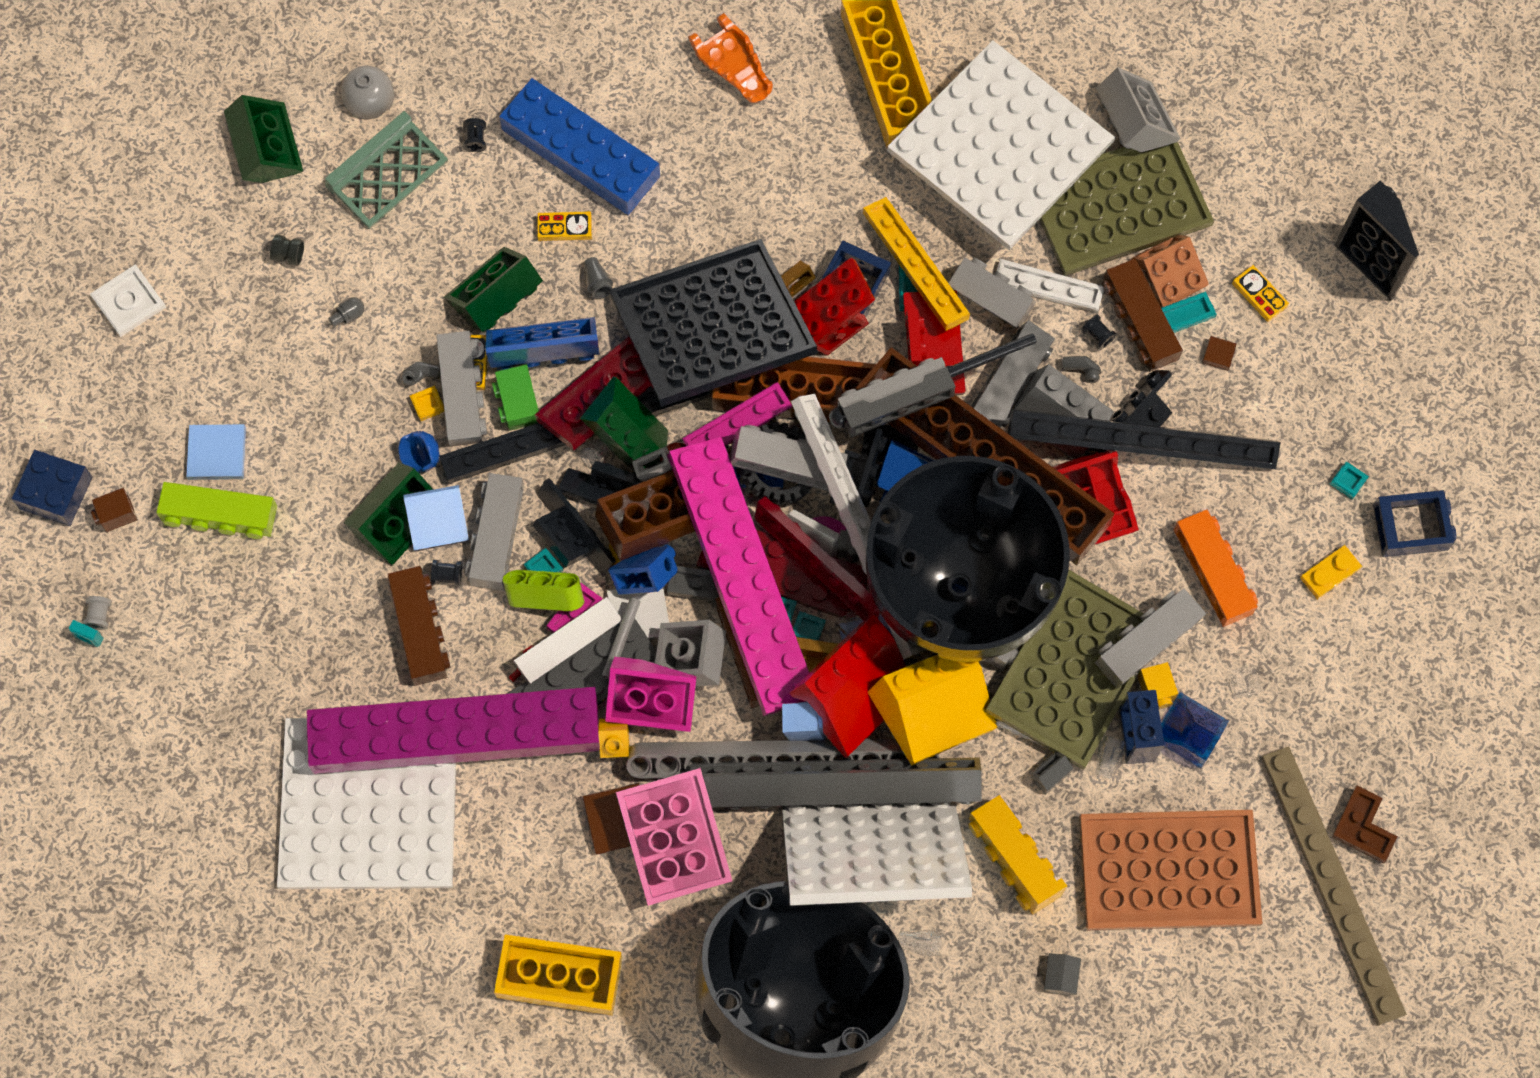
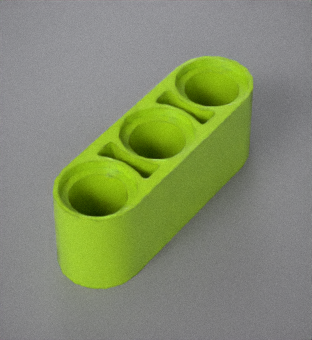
M513 570L506 573L502 579L508 603L512 607L573 611L579 609L584 604L579 577L573 573Z

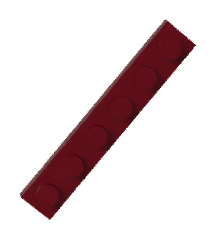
M766 496L757 502L754 519L863 621L873 615L878 619L880 612L874 603L871 593L859 583L855 576L850 575L842 568L839 562L834 557L829 556L816 540L811 539L801 530L796 522L788 518L777 504H773Z

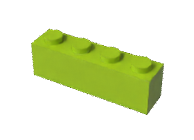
M163 482L156 513L161 521L170 527H180V524L191 525V528L197 531H207L208 528L218 529V532L225 535H235V532L246 533V536L249 538L262 539L263 536L271 537L277 504L274 498L269 496Z

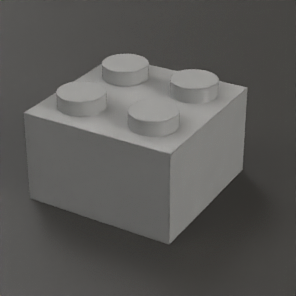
M711 620L661 623L655 664L697 676L696 686L719 685L726 631Z

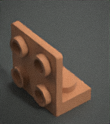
M1175 236L1131 258H1136L1140 268L1146 270L1161 307L1176 303L1209 285L1190 236Z

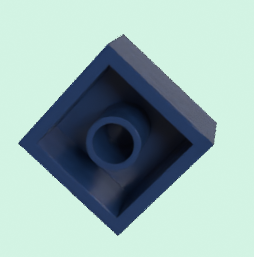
M34 449L12 500L20 510L71 527L93 477L83 465Z

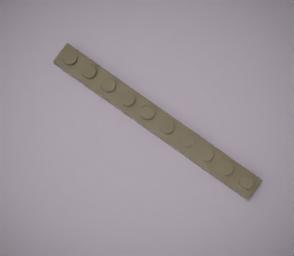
M1288 746L1263 755L1261 759L1377 1025L1380 1026L1406 1016L1403 1004L1290 747Z

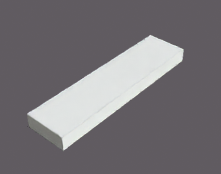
M1000 259L997 271L1010 279L1008 284L1017 289L1021 285L1031 291L1034 297L1098 313L1104 291L1103 286Z
M606 597L513 662L530 685L622 621V618Z

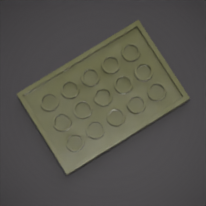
M1178 142L1145 152L1122 147L1102 154L1039 219L1064 276L1155 246L1175 236L1199 231L1213 226L1214 219Z
M1069 570L1064 589L1054 611L1042 628L1023 644L985 712L1050 751L1064 754L1069 762L1084 770L1140 672L1138 671L1117 689L1095 664L1101 656L1098 651L1110 641L1114 645L1122 639L1119 634L1131 624L1135 628L1141 624L1142 620L1140 617L1144 613Z

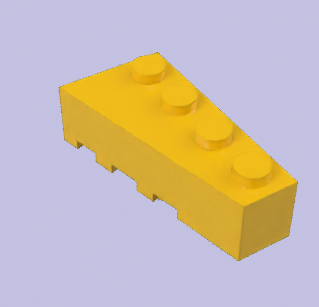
M1000 795L971 812L969 816L971 822L968 823L971 832L976 838H982L986 844L984 850L992 862H998L1002 868L1000 872L1001 877L1009 887L1011 885L1014 886L1019 894L1016 896V899L1024 911L1029 909L1031 914L1034 915L1062 897L1067 884L1062 878L1056 881L1052 864L1047 858H1039L1035 841L1027 833L1022 835L1019 831L1022 829L1020 821Z

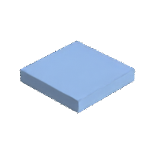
M245 424L189 425L187 479H244Z
M459 485L403 495L414 550L469 540Z

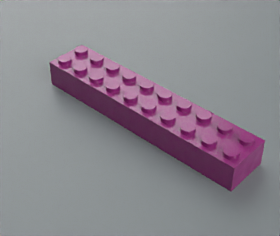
M586 687L307 710L308 766L313 774L600 751L596 688Z

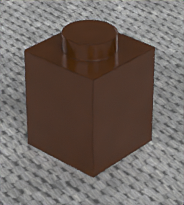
M124 487L92 499L95 507L94 510H91L96 526L102 525L106 533L138 521L130 497Z

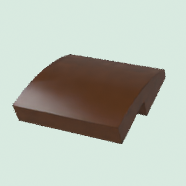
M639 783L583 795L596 855L631 847L616 792L640 786Z

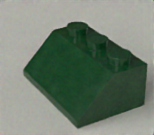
M241 95L224 110L242 180L265 183L304 171L284 102Z
M503 247L445 295L444 299L471 327L483 333L493 328L497 320L505 313L513 311L517 307V303L525 296L533 294L543 280L527 256Z
M612 377L580 418L633 472L635 470L632 462L635 459L665 446L667 447L668 429L617 377ZM663 457L642 466L645 469L649 466L659 463L663 459Z
M398 462L345 520L344 524L360 541L393 566L413 544L403 495L434 489L413 467Z

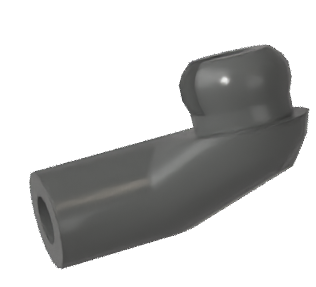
M1063 357L1062 364L1064 370H1081L1085 373L1087 382L1096 383L1099 381L1101 368L1089 357Z

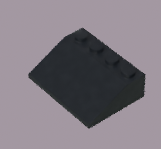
M1381 180L1356 200L1334 245L1390 301L1397 295L1419 256L1400 199L1391 187L1386 186Z

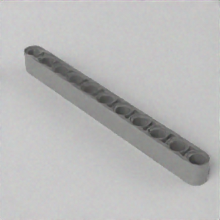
M865 739L843 760H867L863 758L867 754L875 755L873 759L869 760L893 759L892 756L895 754H903L904 756L900 759H907L896 739ZM830 740L643 742L630 746L626 767L628 773L635 778H668L690 771L691 764L811 761L806 759L809 755H816L818 757L812 761H839L834 757L841 753ZM937 754V755H935V756H933V757H930V758H928V759H931V758H940V757H939V754ZM782 755L789 757L786 761H780L777 758ZM728 756L732 758V760L728 762H723L720 760V758ZM751 756H758L761 759L758 761H750L748 758ZM666 757H671L675 761L667 763L664 762L662 759ZM693 757H701L704 760L694 762L691 759ZM643 758L646 761L644 763H637L634 759Z

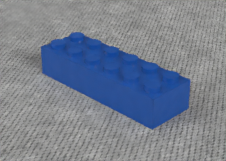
M533 78L530 79L499 116L502 131L628 216L660 178V164Z

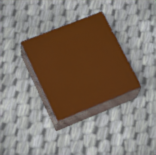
M1210 336L1202 363L1229 371L1237 343Z

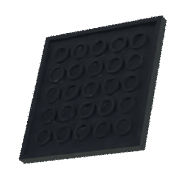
M762 239L609 290L612 301L661 407L818 354L817 345Z

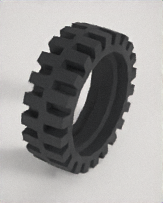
M774 422L769 426L765 424L760 427L762 432L770 434L772 432H779L787 435L788 439L796 441L799 439L806 440L804 431L799 433L798 427L793 426L790 428L788 423L778 425V422ZM739 467L736 468L737 475L741 476L739 479L740 484H745L746 493H752L754 495L753 499L756 501L766 496L773 504H777L779 507L784 504L785 507L798 502L812 489L811 486L798 483L790 489L778 490L762 482L756 472Z

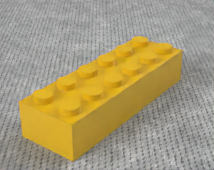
M842 0L841 18L886 148H888V145L932 102V98L897 0Z

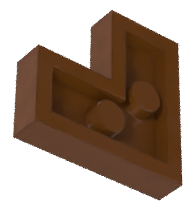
M1356 785L1331 838L1384 864L1398 836L1372 824L1383 798Z

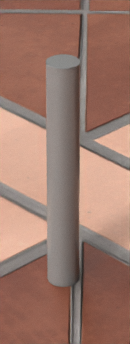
M630 598L602 673V677L609 680L610 667L614 656L621 657L641 602L638 599Z

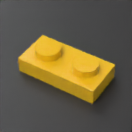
M1344 545L1304 573L1300 579L1318 600L1359 571L1362 565Z

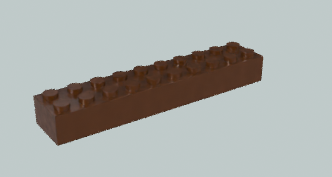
M891 347L856 387V391L867 387L870 382L876 379H882L883 381L893 377V374L901 369L911 370L917 366ZM955 394L954 397L888 423L935 460L955 456L985 457L1011 465L1032 478L1045 490L1058 508L1068 534L1070 561L1076 566L1112 523L1115 513ZM1007 477L997 479L998 483L1003 486L1012 484Z

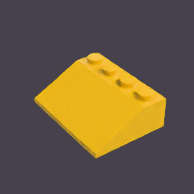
M935 655L883 676L868 691L869 696L911 766L997 728L995 717L985 712L990 703V697L982 667L978 661H949L937 657L938 655Z

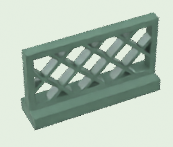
M403 111L325 178V186L332 194L335 193L362 223L370 229L448 161V158L412 122V118ZM412 131L419 138V147L403 146V138ZM387 151H399V164L383 163V155ZM402 152H418V165L402 164ZM421 153H433L439 160L433 166L421 165ZM368 168H380L379 181L363 180L364 171ZM383 168L399 169L398 182L382 181ZM402 169L418 170L417 179L413 183L401 182ZM348 185H360L359 198H349L342 190ZM363 185L379 186V198H363ZM382 186L398 187V196L393 200L382 199ZM362 203L378 204V213L369 220L362 213ZM381 204L386 205V206L381 210Z

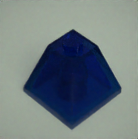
M1179 692L1161 723L1164 747L1202 768L1224 732L1229 720Z

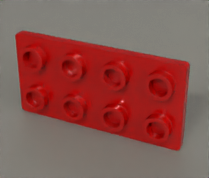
M849 258L794 301L817 345V350L829 355L869 325L865 315L860 312L873 303L875 298L856 260Z
M905 292L903 294L908 360L917 367L922 361L929 358L936 360L942 357L945 366H953L962 362L960 324L946 331L919 292ZM964 373L952 377L956 386L955 395L965 394Z

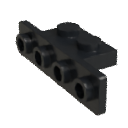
M1154 370L1149 373L1144 380L1145 383L1129 395L1128 402L1122 409L1117 410L1112 415L1111 421L1161 427L1173 412L1157 395V392L1172 376V373L1169 370ZM1090 448L1092 451H1106V449Z
M878 428L869 456L845 450V454H848L846 466L864 507H868L872 498V491H869L872 480L876 481L880 472L879 457L880 454H885L889 441L884 430ZM831 496L829 503L836 505L833 497Z
M595 460L591 469V475L568 468L559 488L564 494L597 505L598 499L642 483V481L637 478L635 472H628L616 468L612 464Z
M550 478L544 480L537 495L549 509L550 513L535 520L533 524L535 530L565 567L587 557L603 577L608 575L609 569L616 562L611 551L603 545L594 530L586 524L579 515L578 510L563 495L561 489Z

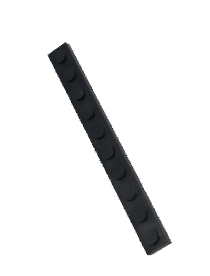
M650 386L637 399L656 416L708 399L710 395L709 391L661 407L652 386ZM540 423L440 455V460L450 484L565 446L566 444Z
M1011 409L1008 434L1014 439L1268 469L1277 468L1281 442L1275 440Z

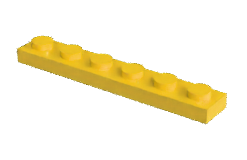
M884 197L863 207L864 216L944 329L947 331L969 320V311L888 198Z

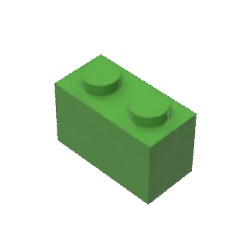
M527 364L495 372L497 382H492L495 398L502 399L503 406L498 407L501 422H507L509 431L537 424L535 414L539 410Z

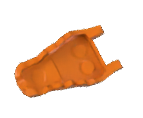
M725 13L717 17L722 31L704 43L696 33L688 36L699 60L707 68L722 76L736 87L749 102L757 103L762 101L772 92V81H769L762 71L761 63L757 54L754 53L753 44L750 42L749 37L733 24Z

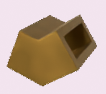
M801 260L781 276L791 297L795 296L816 278L810 265ZM804 275V277L800 279L797 283H795L791 288L788 287L800 276Z

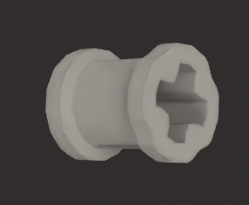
M101 596L86 597L85 602L88 604L87 617L83 620L82 624L95 630L108 629L109 624L106 622L108 607L111 606L112 601Z

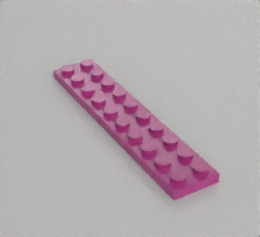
M722 437L669 451L667 454L763 716L782 711V704L807 702L793 698L789 694L809 674Z

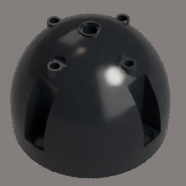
M955 456L935 460L916 468L901 478L888 491L877 507L869 528L866 547V573L869 589L875 605L887 624L908 644L914 642L925 649L938 653L937 657L940 659L959 662H973L995 658L1018 648L1031 639L1046 623L1058 604L1066 583L1070 562L1069 540L1064 521L1058 508L1045 490L1032 478L1013 466L994 459L978 456ZM1007 477L1012 484L1003 486L998 483L997 479ZM886 514L890 523H884L880 517ZM981 534L988 535V538L981 537ZM911 558L914 561L909 563L905 559ZM958 583L963 584L967 591L956 593L952 586ZM1013 606L1016 610L1010 611L1007 607Z
M788 881L773 882L751 888L739 894L721 908L706 932L695 978L696 1007L703 1032L707 1039L717 1045L724 1067L731 1070L739 1078L858 1077L876 1061L889 1044L905 1009L910 988L909 969L904 951L893 931L872 909L862 902L790 905Z

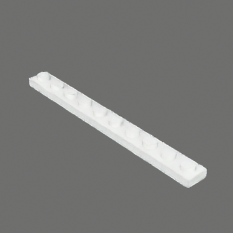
M811 394L798 397L791 401L795 410V416L800 421L806 435V441L811 446L817 460V466L822 472L828 485V491L838 508L840 519L845 524L851 538V544L856 549L862 563V569L867 575L866 547L871 520L816 395ZM890 627L903 659L927 651V649L914 642L908 644Z

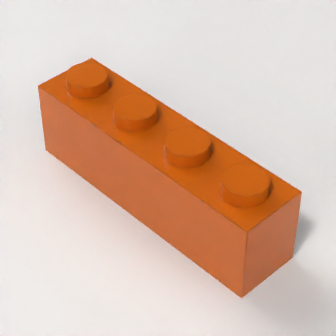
M1208 509L1178 521L1174 532L1222 626L1225 627L1253 615L1258 607V599L1252 589H1248L1244 581L1245 574L1239 564H1235L1229 542L1222 539L1219 533L1220 525L1216 517L1211 516Z

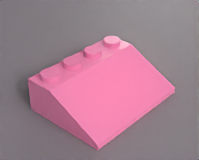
M701 768L616 792L648 906L732 882Z

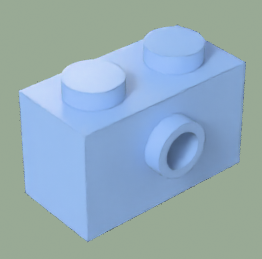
M808 702L782 704L783 733L789 741L826 740V735L823 733L822 718Z

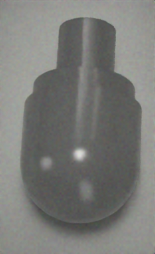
M357 297L348 298L336 308L337 313L328 318L329 322L333 327L343 321L345 324L353 322L364 313V303Z

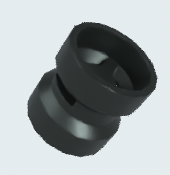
M276 234L271 244L270 259L277 262L287 260L289 264L299 266L304 253V240L294 238L290 241L286 236Z

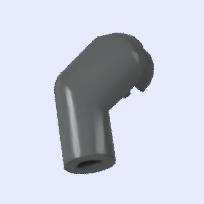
M415 362L403 371L402 381L406 385H414L425 377L440 379V366Z

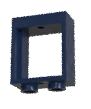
M842 240L821 280L849 258H853L862 272L877 278L871 288V292L876 300L890 274L891 262ZM874 302L867 306L865 309H863L860 313L867 317Z
M1444 490L1380 496L1373 504L1382 557L1448 551L1456 541V529L1454 525H1451L1449 517L1451 515V503L1449 499H1446ZM1435 503L1441 537L1398 541L1392 507Z
M1156 690L1127 692L1118 709L1126 764L1155 762L1165 746ZM1132 732L1133 737H1129L1127 733Z

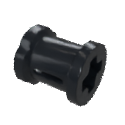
M479 118L464 120L465 141L462 143L463 149L467 152L484 151L486 149V142L484 141L486 122Z
M1097 314L1085 323L1081 328V332L1088 334L1097 344L1096 348L1100 351L1115 339L1117 333L1110 331L1100 321L1101 317Z
M433 559L431 584L436 585L438 582L454 583L455 586L461 585L462 561L452 564L439 563L438 560Z

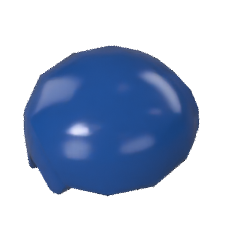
M415 431L404 435L400 439L398 452L401 463L413 467L418 473L427 472L437 466L440 452L439 445L433 435L425 431Z

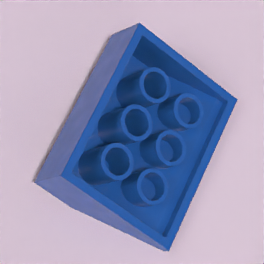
M595 317L492 329L486 332L485 348L490 367H497L499 371L513 368V365L519 364L536 367L543 361L561 364L567 362L568 358L578 357V360L585 361L594 359V355H600Z

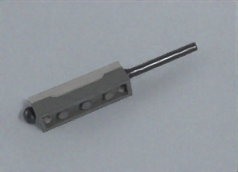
M1033 333L953 366H945L942 357L936 360L929 358L922 361L916 368L911 370L901 369L895 372L893 377L883 381L882 379H876L870 382L867 387L858 391L856 389L848 390L838 398V407L831 411L829 416L830 422L837 428H844L846 426L850 437H854L954 397L956 386L952 377L1037 343L1035 335Z

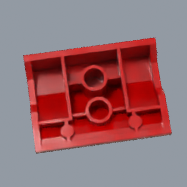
M1099 451L1052 466L1115 513L1111 525L1095 544L1139 531L1130 497L1123 487L1119 473L1117 451Z
M873 615L851 631L789 694L793 698L807 701L822 718L823 733L840 753L847 758L884 721L868 691L883 676L907 666L893 636L877 617Z

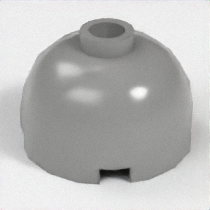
M365 65L351 70L344 78L341 86L343 104L357 118L366 120L378 118L393 105L395 98L393 84L387 74L378 67Z

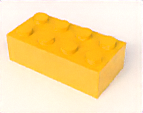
M505 934L494 994L499 999L613 1016L623 959L622 953L613 950Z

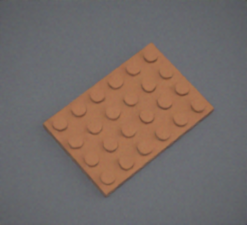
M1253 810L1080 814L1087 931L1261 926L1263 924Z

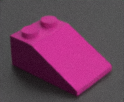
M614 656L610 667L605 722L691 732L697 676L645 660Z

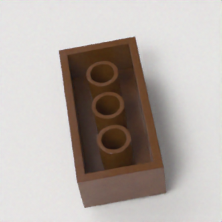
M674 471L610 494L597 501L595 517L619 561L696 532Z

